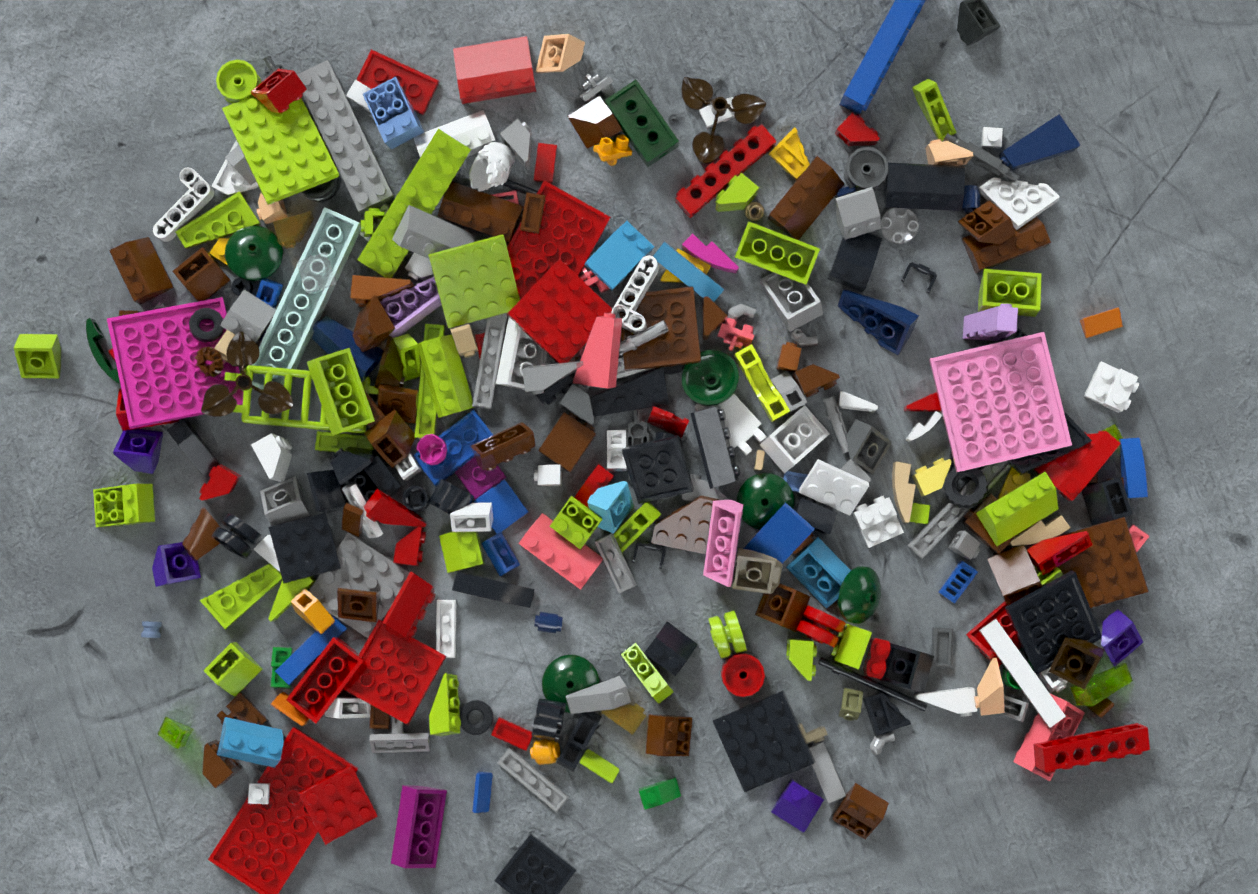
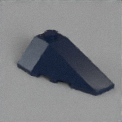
M845 289L837 305L853 321H858L865 328L864 331L867 334L871 333L878 340L877 343L881 347L897 355L901 353L919 315L901 306Z

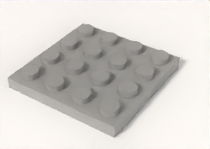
M348 532L336 550L341 569L320 574L309 592L319 600L330 614L337 618L338 588L381 592L377 622L378 620L383 621L410 572L400 565L393 563L392 560ZM338 618L367 638H369L377 622Z

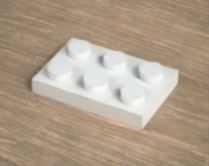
M818 459L799 488V493L850 516L868 489L869 482Z

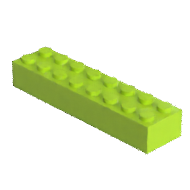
M438 128L357 260L385 278H392L409 251L400 247L392 240L408 206L411 205L432 214L471 149Z

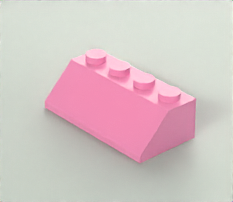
M733 500L713 501L703 575L727 587H731L735 570L743 504Z

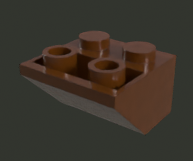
M990 200L958 221L979 242L1000 245L1016 234L1011 218Z
M203 247L172 271L198 301L207 300L231 281Z
M812 364L794 372L792 378L799 386L803 395L809 398L819 392L818 389L823 388L825 391L834 387L840 376L837 373Z
M395 409L364 433L372 446L391 468L408 456L415 440V433Z
M649 714L646 754L689 756L692 717Z
M217 740L204 745L202 774L214 788L225 784L242 769L239 766V760L217 755L219 747Z
M855 783L847 792L832 820L866 840L883 820L889 803Z

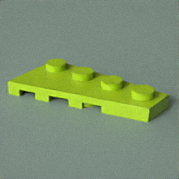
M239 191L175 233L184 247L188 249L233 234L244 227L257 226L261 223Z
M269 563L200 601L222 627L227 629L282 580L281 573Z

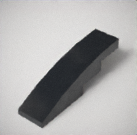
M457 571L452 586V591L527 608L531 607L535 590Z

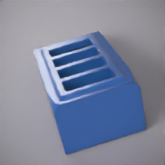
M960 561L938 593L955 604L978 571L964 561ZM964 569L969 573V575L966 576L960 570ZM956 575L963 578L965 580L964 583L955 578ZM953 581V582H955L956 584H958V585L960 586V588L957 589L956 587H954V586L951 585L950 583ZM947 587L956 593L955 596L946 591Z

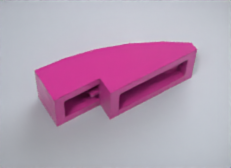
M692 233L682 244V248L688 254L709 264L713 268L731 273H736L739 270V267L712 241L705 246Z

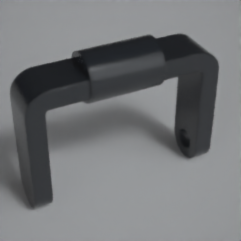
M913 262L909 263L901 281H905L911 267L925 275L928 274L933 277L926 291L929 294L937 274L931 271L929 267L920 263L919 265Z
M648 541L646 543L637 542L632 563H635L638 546H642L653 551H663L659 569H662L666 552L665 548Z

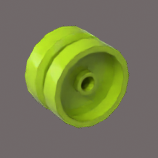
M232 60L225 63L217 72L216 77L217 88L230 105L252 97L251 91L262 82L253 66L244 60Z
M734 610L724 613L726 626H723L718 616L708 618L711 637L721 659L731 655L730 643H732L733 649L737 654L747 651Z

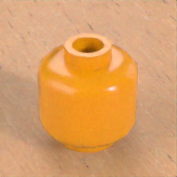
M536 740L530 749L531 758L535 759L539 765L555 763L557 758L560 757V746L558 742L552 740Z

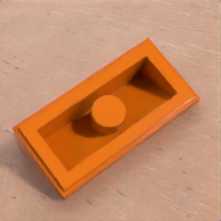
M1119 307L1080 320L1085 338L1123 327Z
M281 692L272 701L273 707L299 725L304 726L310 720L286 701L289 695L285 692Z

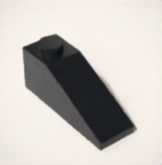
M181 419L167 429L177 445L205 477L209 476L214 466L220 465L188 420Z

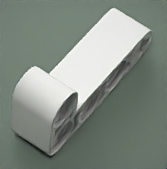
M184 168L179 175L180 180L189 190L153 227L154 235L164 242L171 241L177 235L175 232L187 225L214 196L212 186L192 168ZM194 174L193 180L187 182L188 175ZM203 187H207V192L200 195V190ZM193 200V207L187 208V203ZM181 214V219L178 222H174L175 215ZM162 229H165L166 234L162 233Z
M650 255L641 259L611 312L616 314V316L619 312H625L626 315L622 319V328L633 334H638L647 329L644 317L635 311L659 271L657 260ZM651 263H652L653 268H652V267H649V268L647 269V268H646V265L650 266ZM643 279L645 283L642 286H636V281ZM628 296H635L633 302H626ZM635 321L643 322L639 328H634L633 323Z

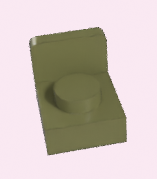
M844 688L839 717L849 721L858 720L861 713L863 691Z

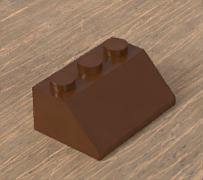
M149 237L128 241L109 250L134 302L141 305L174 288Z
M521 422L471 445V449L479 467L483 471H489L496 468L497 464L513 460L514 456L530 452L531 448L535 447L533 430Z

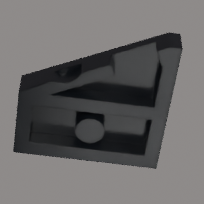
M883 692L863 698L875 736L911 724L910 720L902 715L899 709L889 701V698Z

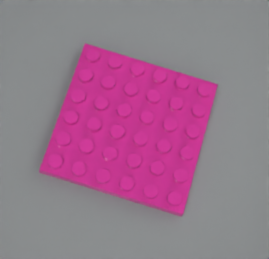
M223 297L107 318L130 429L203 415L204 413L201 412L203 398L209 387L215 384H222L229 389V393L236 387V381L225 380V372L240 374L239 366H232L226 362L222 372L215 377H206L204 373H199L200 368L195 366L197 363L195 359L198 354L197 351L203 347L215 348L227 330L224 328L223 334L219 339L205 343L194 338L189 327L191 316L195 311L202 308L216 310L224 320L227 313ZM203 319L199 327L202 331L208 332L214 328V322L210 319ZM205 361V364L210 365L211 363H213V361ZM240 389L232 395L236 399L237 405L243 404L244 391Z

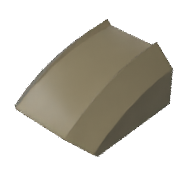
M737 548L732 589L772 594L780 583L783 564L771 556Z

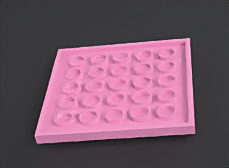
M1044 332L929 359L956 472L1072 446Z

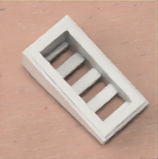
M840 391L838 394L837 406L840 409L875 412L878 409L877 405L846 392Z

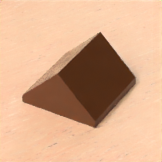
M704 297L703 340H707L727 319V315L709 297Z
M338 588V618L377 622L381 592Z

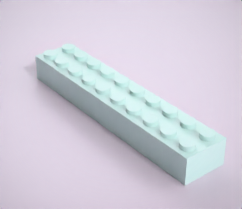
M324 207L259 346V358L253 365L297 369L314 333V330H312L313 326L320 320L359 236V222ZM253 373L252 385L264 390L265 374ZM273 375L272 381L284 386L285 376Z

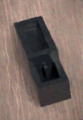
M593 711L581 714L556 762L557 764L574 772L602 718L601 715Z

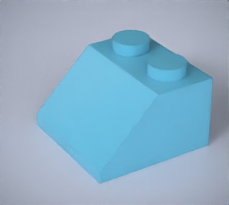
M626 481L598 488L589 497L587 502L589 509L602 518L598 528L613 534L634 506Z

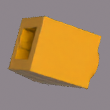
M303 589L291 600L295 612L320 634L325 632L335 622L319 600L306 589Z

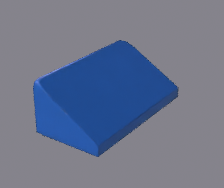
M502 532L482 542V546L499 576L520 566Z
M479 771L476 774L473 813L489 811L493 774L490 772Z

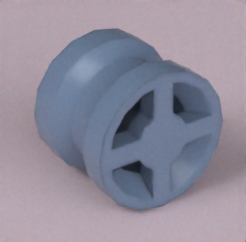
M142 621L144 628L141 637L161 638L159 628L162 626V622Z

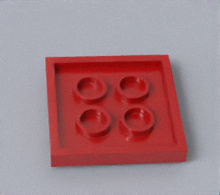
M352 765L298 793L325 845L378 817Z

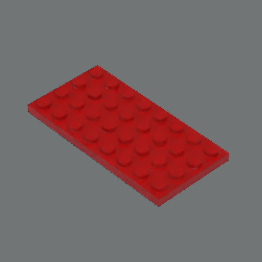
M294 726L284 740L280 762L275 767L268 766L257 782L270 784L269 804L248 803L247 798L208 860L259 894H279L318 833L298 793L349 765H352L355 773L359 768Z

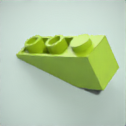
M637 643L621 654L658 704L674 693Z
M448 673L443 675L429 714L430 735L447 736L460 733L461 720L459 716L460 701L458 698L459 682L457 675Z

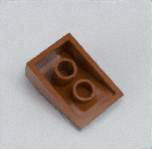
M353 275L350 298L355 304H358V307L364 308L374 296H377L379 301H383L382 299L389 296L392 297L401 293L400 291L410 289L415 285L411 280Z

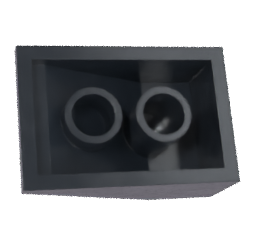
M869 233L846 240L842 237L827 279L863 292L868 284L883 238Z
M334 470L307 473L318 512L330 513L341 510L349 502L342 490L344 486L338 482Z

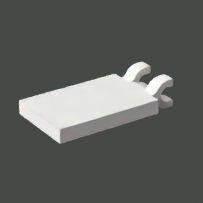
M733 394L727 401L719 405L725 411L726 420H724L725 427H728L730 430V446L734 448L738 446L747 456L752 449L746 441L754 436L761 443L766 438V435L758 429L762 423ZM697 404L694 408L699 411L714 406Z

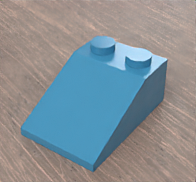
M626 221L601 245L584 265L613 290L637 268L643 257L650 255L655 246Z

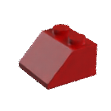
M278 68L255 87L251 94L271 112L283 113L288 110L289 105L293 101L302 98L307 88L295 71Z

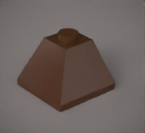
M600 96L567 116L586 149L599 144L601 138H610L622 130L613 113Z

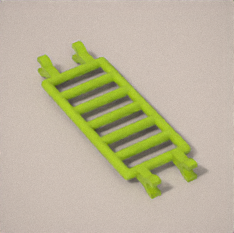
M248 365L246 367L245 374L251 378L252 382L253 373L265 374L264 386L267 382L273 380V375L285 376L284 387L290 395L293 377L304 378L301 420L289 419L290 409L281 412V418H270L269 414L263 410L261 417L249 416L252 388L244 391L243 404L237 405L233 411L242 413L241 421L243 423L330 431L322 405L320 422L308 421L312 385L310 371ZM225 372V380L236 381L237 377L241 374ZM367 377L362 383L364 390L368 395H378V388L370 386L371 380L370 377ZM367 424L345 432L365 433Z

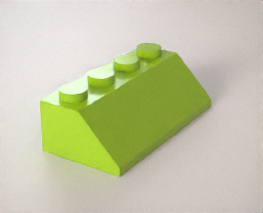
M748 221L735 258L806 285L820 248Z
M452 334L418 343L419 355L438 418L475 408L472 407V395Z
M350 348L307 362L332 435L375 421Z
M1044 472L976 514L995 545L999 546L1058 510L1056 487L1047 473Z

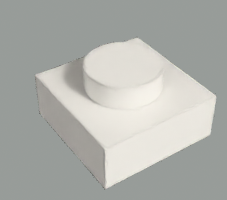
M983 127L981 147L1000 149L1002 147L1003 128Z
M249 783L248 803L269 804L270 784Z

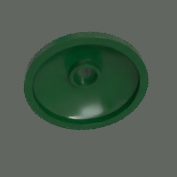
M248 226L239 229L229 238L225 247V259L228 267L236 276L249 281H258L270 277L278 270L283 259V248L279 238L271 230L261 226ZM252 246L256 247L254 251L249 250V248Z
M717 350L700 352L701 363L685 365L682 373V385L688 397L694 402L704 406L719 405L727 401L736 391L739 383V371L734 360L729 355ZM711 380H716L714 384H710Z
M759 473L751 476L742 484L737 494V502L743 504L742 519L749 526L761 530L785 503L792 509L794 508V495L789 484L780 476L772 473ZM762 499H768L769 504L767 506L762 505Z
M866 566L854 568L846 575L841 584L838 596L839 610L842 617L850 623L860 624L865 622L874 614L879 605L881 583L877 573L872 568Z
M564 655L556 658L547 666L542 677V691L546 699L566 703L565 712L570 713L566 696L599 684L600 680L597 670L590 661L578 655ZM568 681H572L574 683V686L572 688L567 687L566 684Z

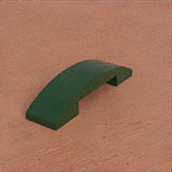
M88 318L86 320V334L91 352L101 369L111 379L120 384L117 368L113 369L98 342L104 335L96 320Z

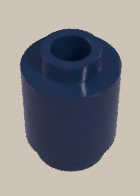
M967 185L964 189L962 211L965 214H969L980 207V191L978 186Z
M540 612L539 615L535 616L534 627H538L537 631L561 632L563 617L558 616V614Z

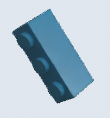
M819 537L810 543L786 567L826 609L838 599L841 584L846 575L851 571Z
M225 717L217 755L275 767L281 760L284 743L282 730Z

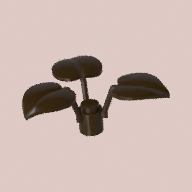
M684 77L681 91L685 104L694 110L701 109L704 104L706 106L712 105L711 110L715 115L711 134L701 132L694 137L692 143L693 152L700 163L703 164L716 160L724 149L723 138L714 136L718 117L725 115L728 109L730 112H735L734 117L738 122L751 124L759 118L766 107V102L757 96L739 94L732 99L731 104L733 108H731L730 104L723 97L712 99L713 88L707 81Z
M243 331L238 332L230 341L226 353L228 362L232 366L241 365L242 367L241 375L236 379V387L230 393L229 389L222 384H215L209 387L203 398L201 412L213 417L226 416L232 413L237 406V401L232 395L239 389L247 391L250 388L261 393L258 398V404L265 413L278 414L292 409L293 401L291 395L282 384L270 381L265 384L264 390L252 385L251 378L245 374V365H253L258 360L260 355L259 348L255 341Z

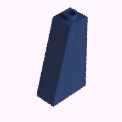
M1058 114L1002 151L999 157L1002 160V164L1009 167L1010 171L1073 152L1080 146V143L1060 114Z
M328 316L314 324L312 339L327 354L350 348L362 383L379 365L384 350L374 347L362 352L354 341L353 332Z

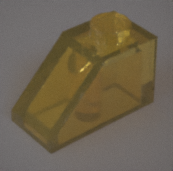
M309 211L273 222L278 242L282 247L292 248L296 246V243L302 241L314 220L312 213Z
M629 703L614 709L601 711L602 714L632 735L646 717V714L643 713L645 709L637 703L635 705Z

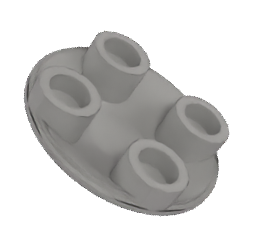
M891 208L882 216L881 232L891 243H907L915 237L918 231V219L910 209Z

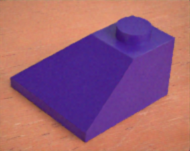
M145 429L123 431L113 454L133 471L153 474L159 462L163 432Z
M183 542L158 546L152 566L156 587L201 578L198 560H192L183 547Z
M1118 609L1103 621L1101 639L1102 648L1105 650L1111 664L1116 667L1143 643L1134 623Z
M790 779L771 812L804 833L824 799L793 779Z

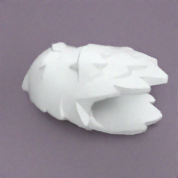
M490 142L484 146V149L478 152L479 155L473 162L469 172L471 187L473 189L478 188L479 192L485 189L488 190L494 185L495 187L500 184L503 186L515 162V156L508 146L499 142Z

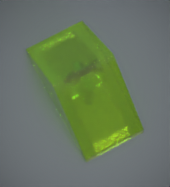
M165 716L158 735L174 748L179 749L186 745L193 728Z

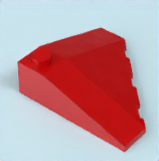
M1107 431L1086 434L1092 440L1091 443L1044 464L1033 471L1038 475L1046 472L1056 490L1068 501H1073L1121 444Z

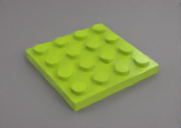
M503 234L428 254L448 329L507 313L520 301Z

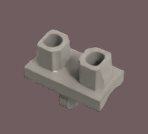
M587 74L585 76L587 82L582 86L585 90L590 86L591 88L579 97L582 101H586V103L595 99L599 91H602L606 98L610 97L615 93L611 84L613 82L612 79L605 77L596 84L595 82L600 80L599 75L591 77Z

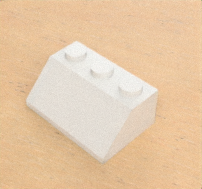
M271 433L251 444L269 479L282 482L285 480L292 453L290 450L292 446L288 439Z

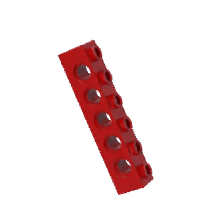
M762 124L759 127L754 126L751 128L745 139L740 138L737 140L730 152L727 150L723 152L716 164L712 162L705 168L706 172L702 176L697 175L690 181L691 185L687 189L683 187L676 193L675 202L689 218H692L722 190L728 187V183L735 175L738 177L741 173L743 174L776 145V139ZM755 142L758 148L751 149L748 143ZM741 154L744 160L738 162L734 159V155ZM722 166H726L730 172L723 174L719 169ZM711 178L715 181V185L708 186L705 181ZM693 191H699L701 193V197L695 199L691 196V193Z
M1139 723L1033 744L1035 767L1044 773H1053L1056 769H1072L1075 765L1087 766L1090 765V762L1095 761L1106 762L1109 758L1121 759L1128 754L1140 755L1143 751L1150 750L1148 727Z

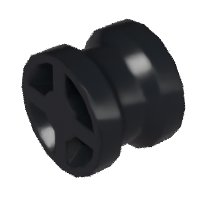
M240 277L236 278L231 285L233 293L237 296H240L243 290L251 294L254 290L250 281Z

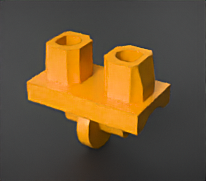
M624 134L618 135L616 142L607 137L601 138L600 144L593 147V151L598 153L601 161H607L610 166L616 165L617 159H621V157L632 156V150L628 146L629 139Z

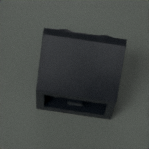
M376 456L372 463L348 480L350 484L357 485L366 503L377 489L392 497L404 488L379 456Z
M1121 477L1087 486L1081 491L1092 525L1133 514Z

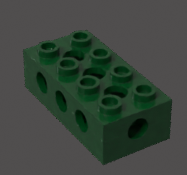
M636 79L605 100L606 106L613 113L622 132L629 139V142L647 168L679 147V140ZM628 106H634L636 109L633 111H629L626 108ZM639 121H644L647 124L645 126H639L637 123ZM650 136H654L657 138V140L655 142H651L648 140V138Z

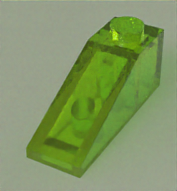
M1123 663L1093 675L1085 690L1074 685L1071 687V691L1077 705L1094 706L1133 680L1127 664Z

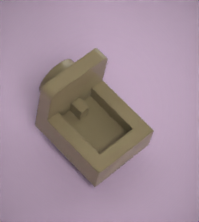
M799 723L807 743L812 741L818 743L825 739V735H828L824 726L806 733L803 725Z

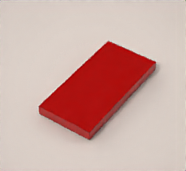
M371 49L356 80L373 89L397 77L414 111L424 116L440 83L439 80Z

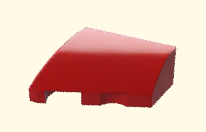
M654 406L647 423L682 438L689 420L686 418L681 419L673 413Z

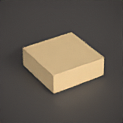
M756 451L754 470L756 471L763 469L764 451Z

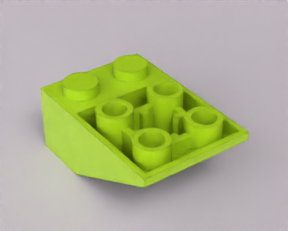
M136 483L93 489L96 527L155 522L153 484Z

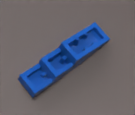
M334 615L332 617L335 622L325 632L320 634L316 631L275 671L288 685L319 657L333 637L339 638L347 630Z

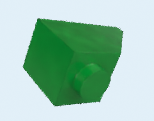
M676 777L639 788L644 810L681 797Z

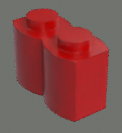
M874 637L870 640L868 644V657L863 667L864 675L881 679L886 671L885 660L890 653L889 641Z

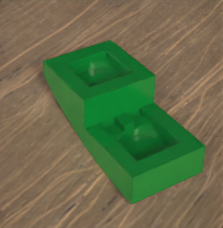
M273 647L271 688L291 689L292 683L288 685L275 671L293 654V648Z

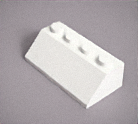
M484 110L414 137L420 157L438 128L469 147L471 151L468 156L478 153L490 142H496Z
M510 317L508 319L496 384L525 390L522 369L529 366L545 365L547 352Z

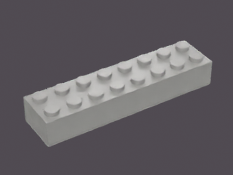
M327 60L297 74L307 88L303 93V97L361 216L370 208H380L384 204L394 201L395 197L330 62Z

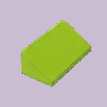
M587 749L580 759V764L609 783H613L619 772L618 767L590 749Z

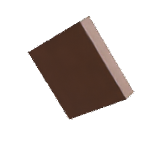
M380 384L378 388V407L384 415L387 416L395 409L405 422L415 424L418 390Z

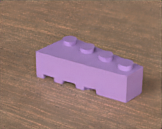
M434 277L380 301L395 327L389 336L393 338L401 336L441 306Z
M1000 304L998 307L964 316L963 339L1003 341L1017 331L1018 308H1013L1012 304Z

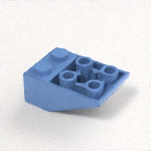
M397 77L363 93L383 141L390 149L424 133L422 125Z

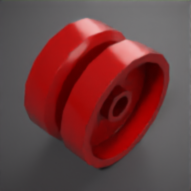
M807 605L803 614L806 618L812 620L813 623L811 624L804 620L800 621L796 630L806 634L808 638L816 642L825 643L835 648L839 638L830 633L829 630L842 632L846 623Z
M738 653L726 659L722 665L721 678L728 691L736 696L746 697L759 691L764 683L765 673L758 659L751 654ZM742 671L747 673V676H744V679L740 678L739 676L740 672Z

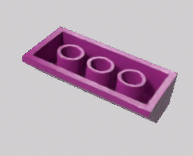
M402 785L391 864L402 868H436L447 790Z

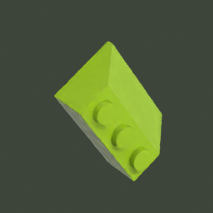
M983 269L978 298V312L998 307L1000 304H1012L1013 308H1018L1017 316L1035 317L1040 311L1041 273Z

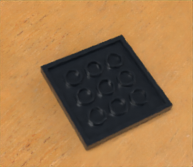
M1074 571L1064 574L1005 607L1028 663L1036 675L1051 667L1065 638L1085 640L1092 644L1102 638Z
M784 690L713 720V724L744 792L816 762Z

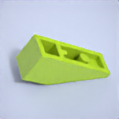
M926 79L913 86L912 90L918 105L937 139L944 140L947 133L951 136L954 135L956 130L937 83Z
M650 502L642 505L613 534L622 553L661 515Z
M308 577L283 584L282 581L268 618L270 622L278 619L292 605L291 600L303 589L308 590L316 580L313 577Z

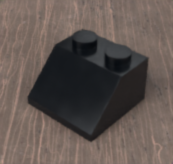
M807 496L805 499L800 498L795 511L814 527V530L825 535L830 534L837 515L836 512H833L834 508L826 504L819 506L815 504L816 500Z
M667 621L644 653L676 676L698 644Z
M890 643V653L885 661L886 671L880 680L924 693L934 656Z

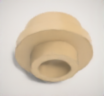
M751 202L747 205L745 215L749 220L758 221L763 217L764 208L760 203ZM753 208L757 209L755 214L751 213Z

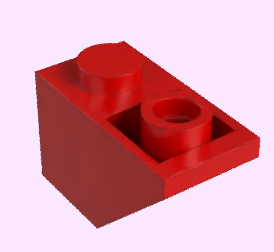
M853 113L835 131V134L848 146L876 145L880 139L878 132L874 128L867 127L864 124V119Z
M222 464L217 467L214 466L209 473V477H211L207 484L204 483L199 491L201 494L199 499L203 501L231 493L242 475Z
M417 527L396 543L393 563L419 566V562L423 561L424 551H421V545L426 540V532H423L424 528Z

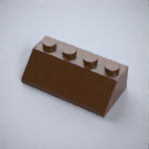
M816 156L771 211L768 220L791 238L799 240L845 183L831 166Z
M452 181L443 197L437 216L494 237L503 234L505 241L510 242L515 234L524 206L479 192Z
M1036 216L1018 230L1014 228L1016 234L1000 245L979 242L972 235L962 238L975 273L977 274L982 272L983 269L995 267L1049 245L1051 241L1044 224Z

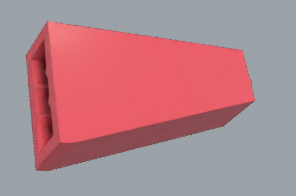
M604 313V316L596 317L580 360L583 361V366L577 369L573 379L574 384L607 389L616 387L622 318H616V314Z

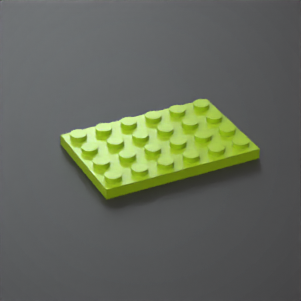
M254 96L222 108L267 205L339 177V173L302 98L293 101L289 105L288 110L283 113L271 112Z

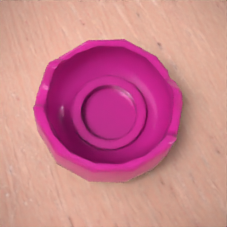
M427 434L420 439L417 450L420 453V459L424 463L437 465L446 458L447 445L440 437L434 434Z

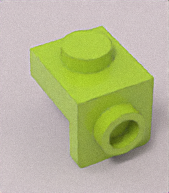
M370 208L368 211H365L364 220L360 222V231L364 232V237H372L373 218L383 219L384 212H380V209Z

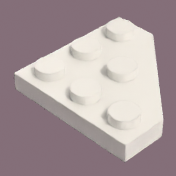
M237 140L235 141L230 152L238 146ZM227 159L212 184L214 189L228 196H232L239 191L242 193L259 187L256 181L250 185Z
M992 178L979 187L980 194L987 201L990 200L1011 218L1013 227L1016 230L1052 206L1060 198L1047 184L1043 183L1032 185L1026 181L1017 180L1015 183L1014 181H1001V178Z

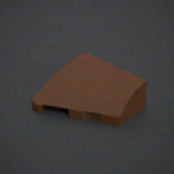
M204 507L200 509L196 522L192 524L190 533L182 543L192 560L196 561L220 544L211 536L216 528L220 526Z

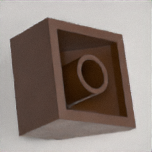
M377 296L371 298L358 313L353 338L362 352L381 345L395 329Z
M779 583L772 594H763L755 615L796 632L811 596Z

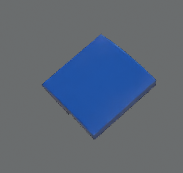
M505 479L473 501L474 503H492V528L497 535L528 513V510Z

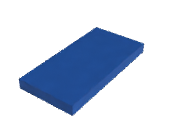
M472 410L438 436L447 445L446 458L437 465L424 463L420 459L419 451L413 457L433 484L437 486L441 479H447L475 457L471 445L489 438L493 434L475 410Z
M785 503L743 549L771 556L783 563L815 528Z

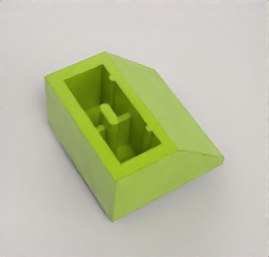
M741 173L738 177L735 175L728 183V189L726 191L722 190L716 197L715 210L717 212L745 210L747 205L757 196L759 187Z
M571 496L550 527L581 549L595 532L602 518Z
M787 639L786 659L804 679L812 681V677L816 675V665L813 664V657L817 655V645H814V641Z
M233 642L203 671L218 686L236 697L263 668L237 642Z

